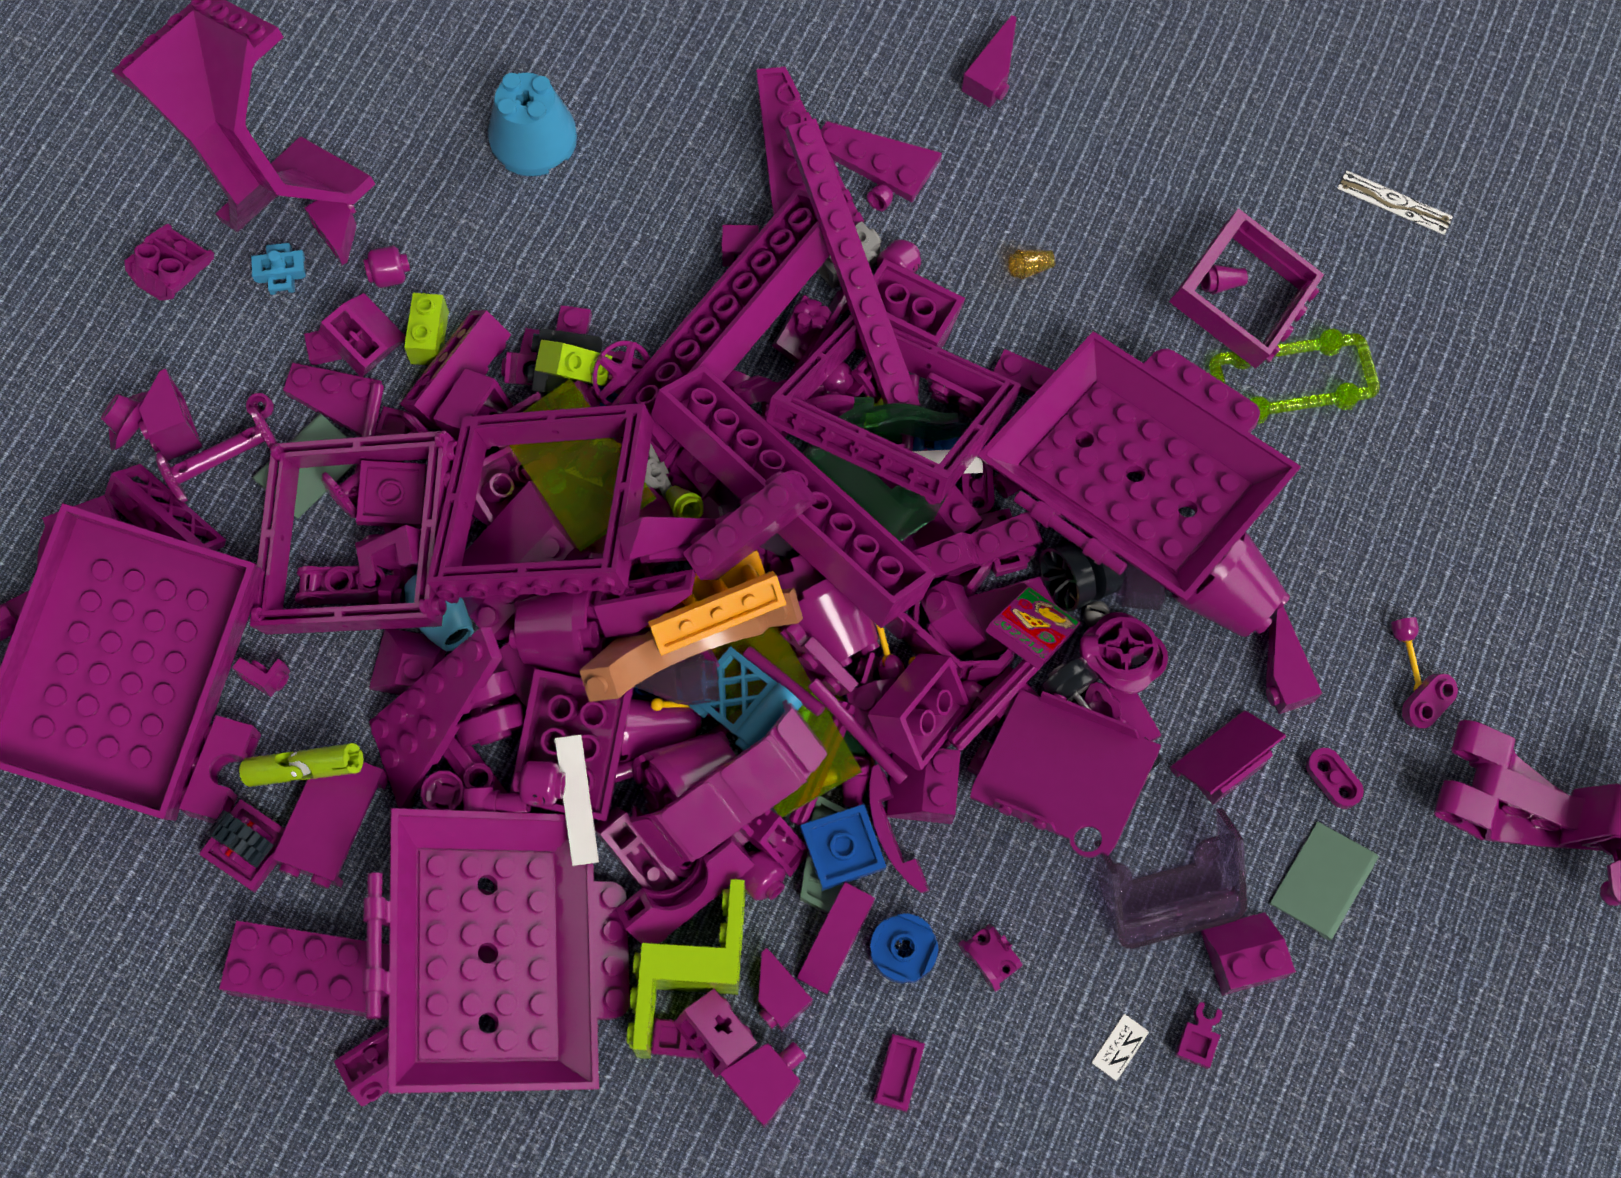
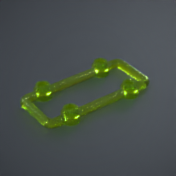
M1327 329L1316 339L1278 344L1277 346L1281 349L1274 357L1318 350L1324 355L1334 356L1339 353L1342 347L1355 345L1368 387L1358 388L1353 383H1343L1332 393L1269 402L1264 397H1254L1250 400L1260 410L1257 424L1265 422L1270 414L1334 404L1342 410H1350L1355 407L1358 401L1374 398L1380 391V381L1366 338L1358 333L1342 334L1337 329ZM1233 351L1216 354L1209 362L1210 374L1225 384L1221 365L1232 364L1237 369H1247L1251 366Z

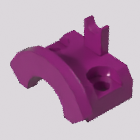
M988 924L967 942L962 940L958 943L963 954L974 962L983 974L986 983L995 992L1001 988L1000 984L1022 967L1021 960L1011 949L1013 945L1008 942L1005 935L1001 937L991 924ZM982 936L985 941L979 942L977 937ZM1007 967L1009 969V973H1004L1002 971V968Z

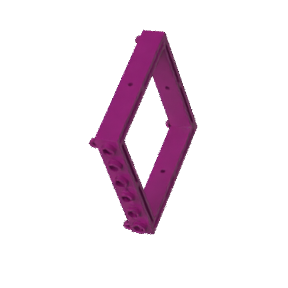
M851 314L771 397L766 422L772 425L779 433L787 432L924 496L929 504H940L1013 410L1021 384L892 327L909 372L927 379L929 372H932L985 400L984 409L940 464L805 402L854 349L865 351Z
M645 404L463 417L427 583L438 597L445 599L449 603H457L459 598L463 597L484 599L488 596L504 595L507 597H517L523 594L546 596L550 593L563 592L579 594L582 591L588 590L623 595L628 586L632 560L624 561L617 528L639 518L654 421ZM623 437L603 559L462 566L486 449H490L491 446Z
M446 431L272 444L257 565L265 573L251 610L250 626L266 635L442 627L443 615H445L447 609L446 600L438 597L427 583V578L458 441ZM428 459L414 603L283 609L299 468L361 464V460L392 462Z

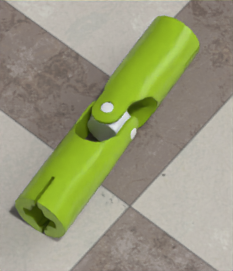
M351 743L245 758L240 764L239 773L242 782L248 787L284 783L291 780H307L358 773L363 766V753L359 750L360 747Z

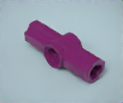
M454 737L443 757L462 780L466 788L473 787L474 780L477 777L488 776V782L485 786H493L494 790H499L500 793H507L472 745L461 748L458 737Z

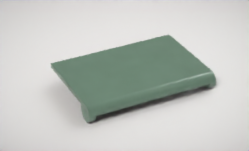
M319 414L290 442L343 439L347 437L322 414ZM269 462L252 477L265 490L267 487ZM355 464L299 468L294 516L299 519L327 492L321 481L324 472L337 482Z
M1317 822L1271 900L1270 905L1318 931L1321 937L1331 941L1379 856Z

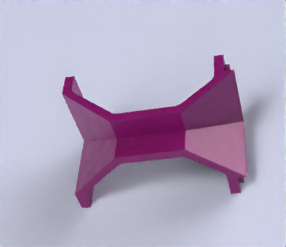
M191 0V3L183 10L172 15L161 29L155 34L148 36L144 43L132 54L122 58L120 64L112 70V73L118 81L140 93L193 148L228 198V202L215 213L219 220L231 229L239 232L277 196L355 204L375 185L370 175L301 136L270 163L246 127L252 69L263 55L284 38L279 28L226 0Z

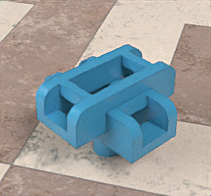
M290 243L266 245V254L251 256L252 277L257 283L268 282L270 295H276L277 291L284 290L294 293V279L306 277L303 250L292 251ZM286 279V283L276 284V280Z

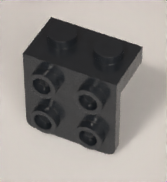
M540 328L539 334H533L531 352L537 353V362L541 340L566 343L599 353L602 351L603 342L598 336ZM536 363L535 365H529L527 383L533 384V391L555 393L576 382L535 371Z

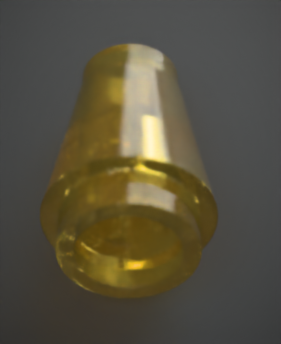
M1016 250L1008 258L1009 271L1014 278L1025 279L1055 266V256L1051 250Z

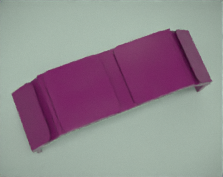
M905 612L884 626L896 638L903 639L908 643L916 655L922 653L951 656L961 683L970 680L982 686H988L1014 662L1016 653L1008 648L998 660L960 661Z
M787 700L782 702L785 712L766 736L665 808L643 815L637 806L632 808L630 823L666 868L680 866L688 861L694 862L696 859L703 857L738 832L751 820L762 815L796 791L802 784L807 782L806 779L818 768L827 756L824 745L791 703L789 704Z

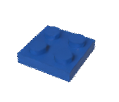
M864 804L800 825L822 891L886 870V864Z

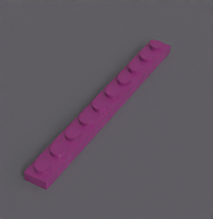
M815 118L788 125L785 130L888 416L916 409L920 406L918 397L817 120Z

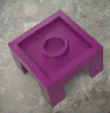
M404 525L357 548L362 584L370 587L375 585V565L391 570L392 575L400 576V587L404 588L407 581L415 575L414 567L418 566L421 529Z

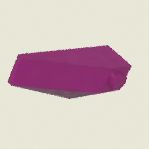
M562 441L509 445L484 458L472 515L489 526L529 482L521 472L522 468L550 453L556 454L563 446Z

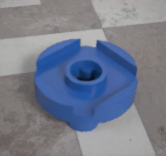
M906 913L898 914L882 921L875 929L871 938L870 952L872 964L883 977L890 981L902 984L916 983L931 971L938 956V943L932 928L922 918ZM903 939L910 942L909 948L914 950L911 956L906 954L905 958L900 957L898 950L894 948L896 942L899 941L902 944Z

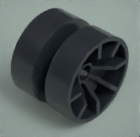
M1086 532L1083 533L1084 535H1086V536L1089 537L1090 539L1093 538L1092 536H1090V535L1087 534ZM1063 541L1044 549L1039 559V570L1043 585L1053 602L1067 612L1092 603L1093 600H1099L1118 592L1124 581V572L1119 575L1103 563L1098 565L1093 559L1082 553L1083 549L1071 541Z

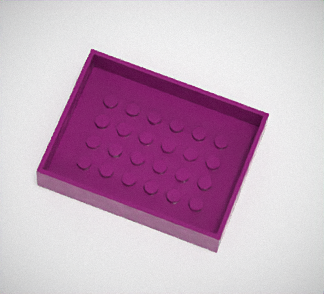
M62 503L0 666V769L157 818L176 821L180 811L179 797L181 791L186 785H189L193 775L191 771L193 761L197 755H200L205 731L213 719L265 571L255 563Z

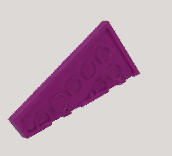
M491 627L479 628L369 721L372 735L375 738L382 764L385 767L399 809H411L415 802L413 795L417 789H421L432 764L439 763L460 728L458 721L463 714L469 713L474 705L472 698L478 688L485 687L501 661L502 655Z

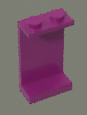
M363 762V766L358 773L308 779L272 857L280 865L279 871L298 878L300 873L310 876L311 883L325 889H329L331 884L341 888L344 881L338 875L378 787L385 790L389 781L384 769Z

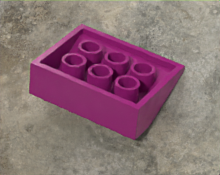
M529 481L464 552L462 566L583 560L592 549L535 483ZM523 594L517 597H507L504 595L488 596L484 599L463 597L462 599L470 618L479 628L491 627L496 640H509L510 630L515 629V602L536 596L537 594Z
M535 669L510 793H520L514 791V777L517 771L522 772L526 762H553L559 766L555 738L581 735L593 819L607 821L634 688L628 690L618 699L589 702L581 676L548 669ZM563 798L558 799L550 807L531 805L565 813Z

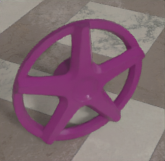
M622 340L610 344L600 353L594 364L592 373L593 388L596 396L605 406L612 404L606 398L619 388L623 391L641 370L632 367L635 349L642 355L645 364L651 359L647 351L636 342ZM619 346H627L622 362L616 363L605 357L610 350ZM599 365H602L609 371L610 382L602 391L599 390L597 383Z

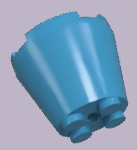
M509 73L503 77L502 83L495 93L488 127L491 151L505 165V168L513 173L524 176L548 174L549 169L556 167L565 159L568 161L575 150L577 131L573 116L551 86L547 77L534 73Z

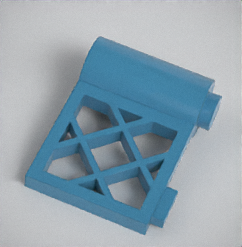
M731 646L718 660L720 666L699 682L688 695L692 700L688 706L702 718L709 714L738 738L735 744L742 751H745L766 736L785 712L782 704L784 700H787L789 704L791 703L797 711L803 705L787 688L774 681ZM735 659L741 664V676L725 678V668ZM747 669L753 674H747ZM762 680L767 684L759 695L748 696L749 681ZM741 683L742 697L726 699L725 685ZM719 686V701L705 702L700 698L708 688ZM742 704V715L732 724L726 719V707ZM715 708H720V713H718L715 710Z

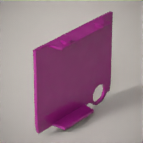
M1020 690L972 786L970 798L995 808L1004 815H1012L1031 823L1040 830H1047L1069 839L1073 851L1082 857L1092 858L1101 853L1109 856L1117 845L1161 749V745L1140 737L1136 727L1128 725L1127 721L1117 717L1113 719L1067 701V698L1054 693L1052 695L1043 691L1041 697ZM1084 827L1095 828L1102 836L1101 845L1092 852L1080 850L1074 842L1076 833Z

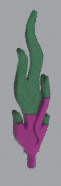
M834 394L818 396L805 401L895 444H902L901 434L929 441H942L961 437L971 425H947L958 422L959 413H942L903 403L874 406L873 397H853ZM770 404L765 406V417L768 415ZM915 420L923 421V422H927V423H933V424H941V425H930V424H925V423L917 422V421H915Z

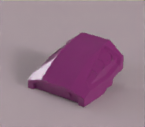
M167 223L147 236L142 244L136 246L134 253L125 260V270L136 286L160 301L170 300L202 269L212 262L214 252L203 249L173 230L172 226Z

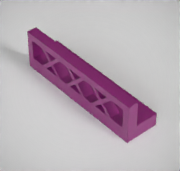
M138 464L111 473L104 495L135 526L214 551L225 546L226 539L189 506L179 501L171 490L143 465ZM138 476L146 485L134 482L131 478ZM151 496L163 498L168 504L157 502ZM172 515L183 517L189 523L178 521ZM194 534L206 537L210 541L203 544Z

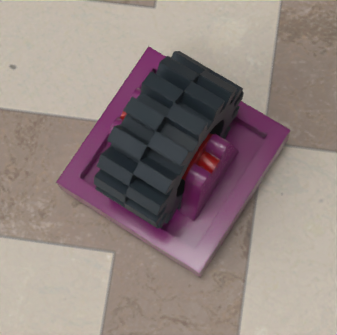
M240 799L230 814L223 810L206 833L211 838L199 855L255 893L277 864L272 857L285 829Z

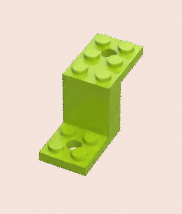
M731 879L730 889H723L722 910L723 916H728L727 923H721L720 926L721 948L642 943L641 953L635 952L633 973L636 974V979H639L638 988L632 987L630 1009H633V1014L636 1015L635 1023L628 1024L627 1044H630V1049L634 1051L637 1058L651 1059L657 990L708 993L715 989L720 994H739L746 896L744 880Z

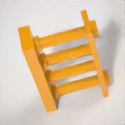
M756 549L718 580H700L695 573L692 594L660 617L648 621V625L645 628L650 627L657 649L662 656L787 604L777 575L774 571L765 574L758 550Z

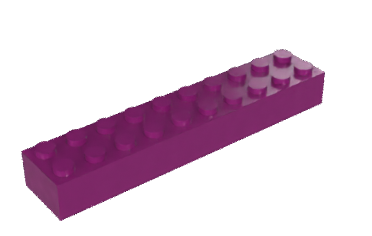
M796 189L610 406L644 403L651 415L659 389L703 365L722 382L726 379L830 256L807 192ZM653 419L654 426L651 441L658 448L666 450L675 438Z
M703 365L659 389L651 417L741 500L750 493H758L766 486L765 481L777 472L794 473L801 476L817 502L777 533L880 628L884 627L923 599L935 573L708 368Z

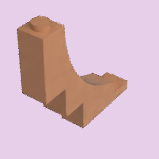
M782 589L787 605L662 656L657 649L651 630L645 635L616 638L579 670L589 702L618 699L651 675L701 652L761 635L769 627L798 624L803 619L795 589Z

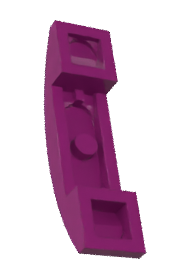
M877 764L872 767L869 791L871 814L878 838L889 860L901 876L919 892L927 893L930 889L918 859H912L907 862L903 859L882 802L892 799L894 796L883 768Z

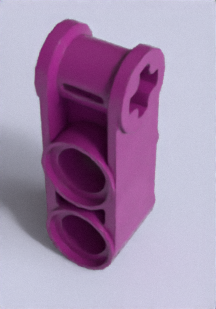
M359 566L299 567L297 569V576L300 577L299 593L295 595V601L308 606L379 602L378 589L386 575L381 568L374 566L376 580L381 581L377 587L369 589V586L362 584ZM346 580L349 581L345 588L337 590L339 583Z

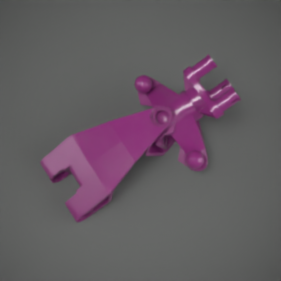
M1459 721L1451 751L1469 761V765L1476 769L1471 786L1452 780L1444 781L1440 788L1434 815L1483 841L1537 847L1594 850L1612 855L1614 862L1607 865L1608 880L1601 885L1600 896L1608 905H1621V784L1577 788L1572 791L1571 795H1568L1516 755L1514 751L1515 738L1476 721Z

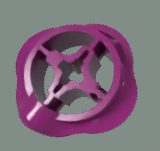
M1114 612L1103 616L1083 634L1080 640L1081 657L1087 661L1090 668L1095 671L1101 681L1121 693L1135 694L1145 690L1167 667L1168 652L1163 642L1155 636L1149 626L1126 613ZM1118 636L1115 640L1106 641L1109 638ZM1142 661H1147L1141 667L1130 670L1132 666L1142 664Z

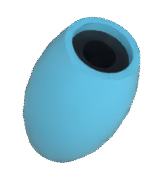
M417 574L411 577L404 586L406 603H414ZM459 598L457 603L446 601L447 609L445 615H443L442 627L419 628L431 642L445 651L456 649L474 632L472 620L462 598Z

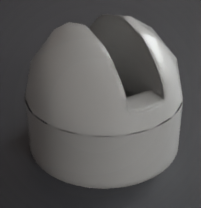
M1093 601L1086 606L1083 612V619L1088 626L1092 627L1105 615L1100 612L1090 611V608L1102 611L1105 615L1110 614L1109 608L1102 601Z

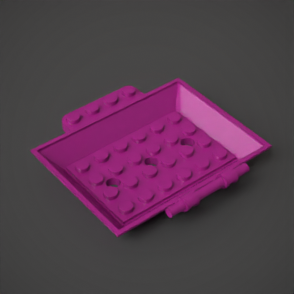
M1094 331L977 455L979 459L1040 500L1037 502L1020 491L1016 495L1014 502L1030 512V517L1036 519L1045 528H1053L1083 549L1082 553L1089 556L1098 565L1103 563L1121 575L1126 569L1127 564L1115 556L1118 554L1185 602L1301 468L1300 465L1251 434L1260 416V410L1253 401L1173 350H1157L1143 364ZM1080 438H1087L1092 442V445L1080 447L1075 441ZM1130 472H1137L1144 479L1139 482H1133L1126 475ZM1182 507H1189L1195 511V515L1184 517L1178 510ZM1066 518L1093 538L1090 539L1063 519Z
M391 808L390 901H386L382 897V874L369 873L367 898H364L363 921L367 922L366 969L363 970L362 993L366 994L367 1019L381 1018V996L389 997L388 1094L599 1089L597 1020L617 1019L627 1012L630 1005L628 931L625 929L616 910L627 901V896L624 889L615 882L594 881L593 863L572 866L565 814ZM480 878H488L493 882V894L485 895L479 891L477 884ZM382 925L389 926V972L381 969ZM486 945L493 949L495 958L492 963H484L479 959L478 949L480 946ZM481 1015H489L494 1019L495 1029L492 1033L488 1034L480 1030L478 1020Z

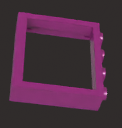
M1238 208L1222 226L1169 302L1256 369L1265 360L1270 363L1273 357L1280 351L1281 348L1277 346L1280 341L1283 343L1293 332L1292 322H1297L1307 311L1308 308L1304 304L1306 301L1311 302L1319 293L1317 285L1324 274ZM1232 238L1298 288V291L1263 342H1260L1195 291Z

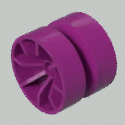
M510 671L492 674L485 687L478 688L472 698L474 705L469 712L470 718L458 723L460 728L456 734L461 748L480 743V746L502 740L511 736L512 731L523 727L525 714L521 703L501 705L502 700L517 692Z

